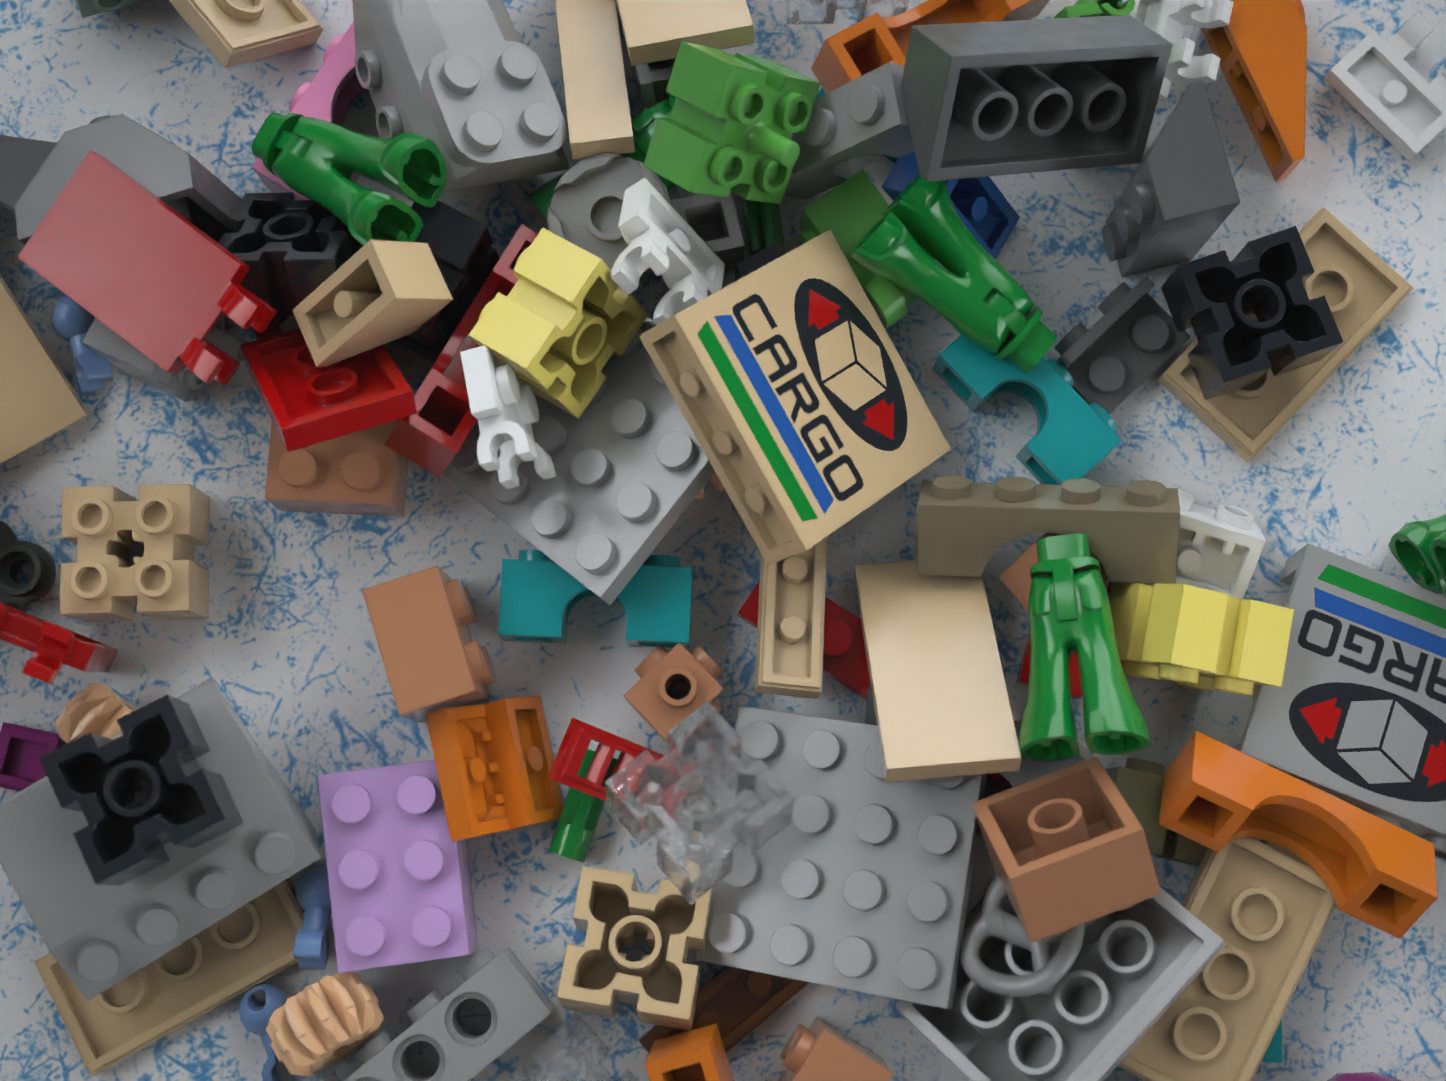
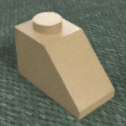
M370 240L292 311L316 367H326L412 334L451 302L453 298L428 243Z

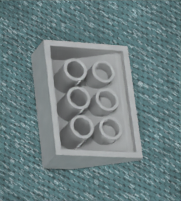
M212 677L180 695L177 699L189 704L210 749V752L196 758L200 770L204 769L222 775L242 817L243 824L196 848L173 845L172 841L163 845L170 861L120 886L95 884L73 833L89 826L85 815L80 811L61 808L47 776L0 803V864L48 950L87 1001H90L321 858L314 826ZM122 731L110 737V739L115 740L123 736ZM143 778L139 781L143 791L135 793L134 796L136 802L146 804L153 792V783L151 780Z
M1160 888L1161 895L1139 902L1128 909L1115 911L1086 922L1083 943L1078 957L1067 974L1054 985V989L1050 994L1038 993L1025 997H1011L990 992L974 983L968 977L959 959L952 1009H943L899 1000L894 1007L971 1081H1104L1226 944L1221 937ZM1007 896L1002 909L1009 914L1017 916ZM981 911V912L977 915V917L966 927V929H965L964 932H963V938H964V935H965V934L967 933V931L969 930V928H970L979 918L982 917V911ZM995 936L986 939L982 945L980 958L991 970L1013 976L1034 973L1031 951ZM1062 937L1050 944L1051 958L1056 953Z

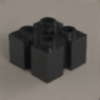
M293 192L245 193L231 219L235 233H223L218 242L251 268L241 282V285L278 311L267 328L278 326L285 322L288 316H294L292 310L363 247L351 235L347 226L334 214L312 200H295ZM225 314L228 325H238Z
M439 200L434 207H425L416 202L412 204L411 208L420 216L423 222V228L415 242L428 243L453 300L415 332L394 340L433 362H436L499 260L496 249L491 247L493 240L488 227Z
M1296 226L1249 241L1231 262L1226 251L1223 250L1179 265L1161 286L1178 332L1193 328L1199 342L1187 356L1205 400L1251 385L1270 368L1273 375L1277 376L1318 362L1343 343L1325 296L1323 295L1312 300L1308 298L1303 283L1315 271ZM1254 313L1257 317V322L1249 319L1246 315Z
M165 695L117 719L123 736L115 740L89 733L39 758L61 808L80 811L85 815L89 826L73 833L95 884L120 886L170 861L163 845L172 841L173 845L196 848L244 823L222 775L204 769L200 770L196 758L210 752V749L189 704L170 695ZM143 778L151 780L153 783V792L146 804L136 802L134 796L135 793L143 791L139 784V781Z

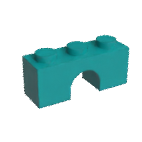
M960 335L938 355L932 368L973 413L989 398L1002 393L1019 395L1032 405L1038 420L1037 432L1015 457L1041 484L1061 485L1069 479L1083 478L1123 441L1115 433L1117 425L1109 413L1094 402L1088 405L1072 388L1074 380L1070 373L1053 358L1045 360L1042 357L1033 369L1028 373H1024L1007 356L998 361L992 356L991 352L971 341H967Z
M520 550L518 560L502 559L498 635L504 641L566 643L567 623L571 611L580 601L597 595L540 550ZM650 555L615 599L626 613L625 641L628 646L659 647L662 645L664 648H674L680 643L685 649H690L693 568L680 567V557Z

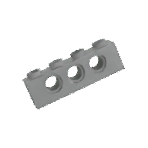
M487 947L457 971L465 982L444 998L440 991L435 989L406 1013L414 1024L393 1040L385 1030L354 1056L362 1066L344 1081H470L549 1016L556 1006L510 947L503 950L497 956ZM478 999L488 1006L491 1012V1024L486 1032L473 1033L463 1027L459 1019V1009L464 1000ZM425 1041L436 1048L440 1060L436 1073L424 1075L412 1068L408 1053L413 1042ZM334 1072L323 1081L341 1080Z

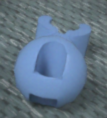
M66 296L61 298L55 306V310L51 314V326L59 337L71 344L75 357L73 366L74 377L79 392L105 389L103 379L112 377L111 365L107 362L106 358L99 356L82 343L95 317L70 297Z
M320 865L311 867L300 876L295 889L296 900L299 906L305 910L303 925L297 932L294 944V957L300 958L299 969L325 970L329 953L328 925L332 911L327 866Z
M270 984L257 985L248 990L241 999L239 1013L240 1021L245 1028L256 1035H260L268 1056L262 1069L263 1081H281L276 1069L279 1060L270 1046L272 1041L265 1029L270 1022L269 1019L274 1010L285 1005L288 997L282 989ZM263 990L266 1002L259 1001L253 994L254 991ZM298 1075V1077L301 1078V1079H304V1078L307 1077V1076H299V1075Z

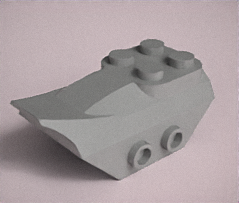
M352 0L356 52L355 70L360 85L364 89L369 90L376 108V126L379 136L381 138H394L403 133H413L433 141L441 151L447 169L446 184L443 192L570 169L562 147L567 135L564 115L543 63L538 55L524 44L522 35L513 26L503 0Z

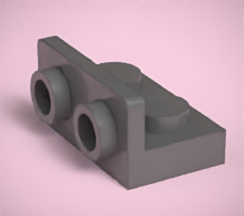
M1147 276L1133 289L1125 282L1121 283L1097 307L1104 314L1098 322L1089 330L1080 322L1054 347L1061 355L1057 361L1066 368L1074 380L1072 388L1088 405L1094 402L1109 414L1191 337L1185 330L1178 332L1173 318L1148 294L1155 284Z

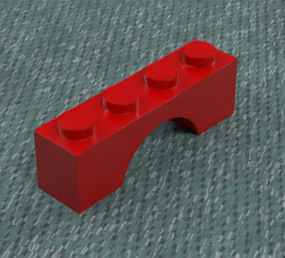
M523 224L519 226L414 395L418 414L401 418L384 444L438 478L456 456L477 421L471 414L460 352L480 347L469 334L477 324L481 311L486 304L494 299L498 292L507 297L518 281L513 271L517 259L538 235Z

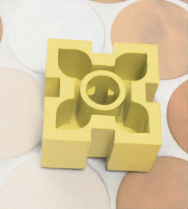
M542 228L532 244L517 259L513 270L518 280L507 297L498 292L494 299L486 304L469 336L480 347L486 345L504 365L510 364L517 379L523 386L530 385L533 393L579 419L607 378L601 370L611 355L615 353L620 357L622 356L649 315L631 293L627 295L610 277V268L601 258Z
M1112 583L1109 598L1120 661L1124 662L1123 671L1125 675L1161 681L1162 678L1176 681V685L1210 692L1219 690L1247 696L1253 695L1254 684L1282 687L1294 609L1251 599H1238L1230 597L1226 593L1187 584L1154 583V586L1141 583Z

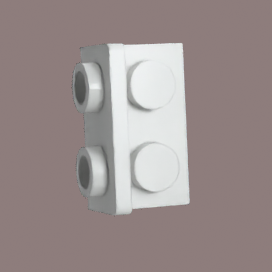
M1178 489L1180 527L1176 584H1187L1243 599L1266 543L1259 524L1253 522L1255 517L1246 510L1228 504H1219L1217 510L1193 503L1195 498L1192 495Z

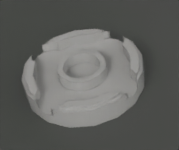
M603 153L579 161L561 176L551 199L547 223L550 232L601 258L612 271L614 262L628 247L621 234V230L618 228L625 190L645 177L671 206L672 204L664 183L655 172L644 167V163L628 157H621L619 154Z

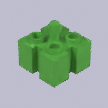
M681 41L666 89L667 93L676 97L670 119L658 117L643 166L691 193L728 197L731 191L746 200L781 204L794 164L800 152L798 144L792 141L791 138L793 133L806 131L821 83L770 59L736 53L734 57L717 48Z

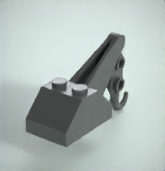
M124 114L97 117L88 125L65 131L57 143L0 135V205L15 213L18 241L25 245L89 150L103 155L217 243L220 241L223 233H235L231 219L242 199L188 152Z

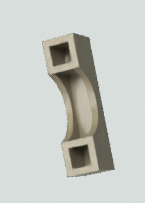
M943 475L935 478L933 481H922L917 504V575L981 577L992 556L1005 544L1018 537L1033 533H1055L1060 535L1082 533L1088 536L1089 549L1102 563L1110 582L1176 584L1180 527L1178 488H1166L1164 484L1150 480L1134 481L1129 483L1127 487L1100 486L1094 480L1082 478L1069 479L1061 485L1035 484L1033 480L1024 477H1006L998 480L997 483L971 482L967 477L960 475Z

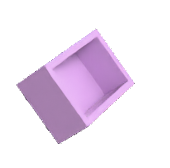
M435 760L317 776L338 973L466 956L478 951L466 839L451 842Z

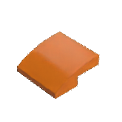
M541 695L504 698L486 704L446 707L425 713L451 842L559 820L564 804L559 782L547 778L553 765L554 757Z

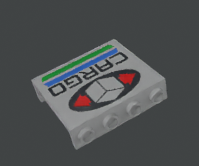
M1308 543L1286 560L1280 579L1281 582L1291 585L1284 607L1294 609L1282 687L1259 685L1241 742L1232 748L1433 843L1435 858L1446 861V597Z

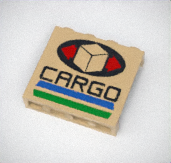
M831 230L822 233L684 309L639 336L768 565L807 551L951 450Z

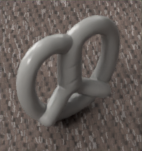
M999 877L992 881L985 893L982 917L964 935L960 950V961L963 969L974 983L996 994L1011 997H1025L1038 993L1050 994L1054 989V985L1067 974L1078 957L1083 943L1085 923L1070 928L1064 933L1051 935L1031 943L1019 918L1003 911V903L1007 894ZM995 936L1031 951L1034 973L1013 976L991 970L980 958L982 945L986 939ZM1062 937L1056 953L1051 958L1050 944Z

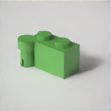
M861 170L802 209L799 226L801 233L798 234V240L802 245L828 230L832 231L886 329L908 314L907 307L919 300V298L897 284L869 271L849 256L866 232L884 217L882 214L889 206L865 171Z

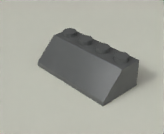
M1130 15L912 25L901 82V93L920 176L926 182L1141 163L1173 44Z

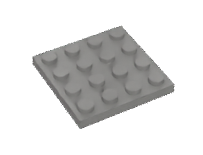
M647 317L621 357L615 353L611 355L601 370L607 378L579 419L534 393L539 410V421L531 423L534 441L550 455L556 477L543 480L536 473L534 460L522 461L517 469L519 486L506 489L499 483L497 470L487 472L479 465L477 456V441L480 437L478 420L456 456L442 473L609 605L613 603L715 473L639 338L640 335L657 326L650 317ZM500 447L498 450V458L500 456Z
M738 705L708 886L712 887V903L704 950L697 949L695 960L943 1009H952L979 832V824L972 803L984 798L987 774L886 782L878 727L876 725Z

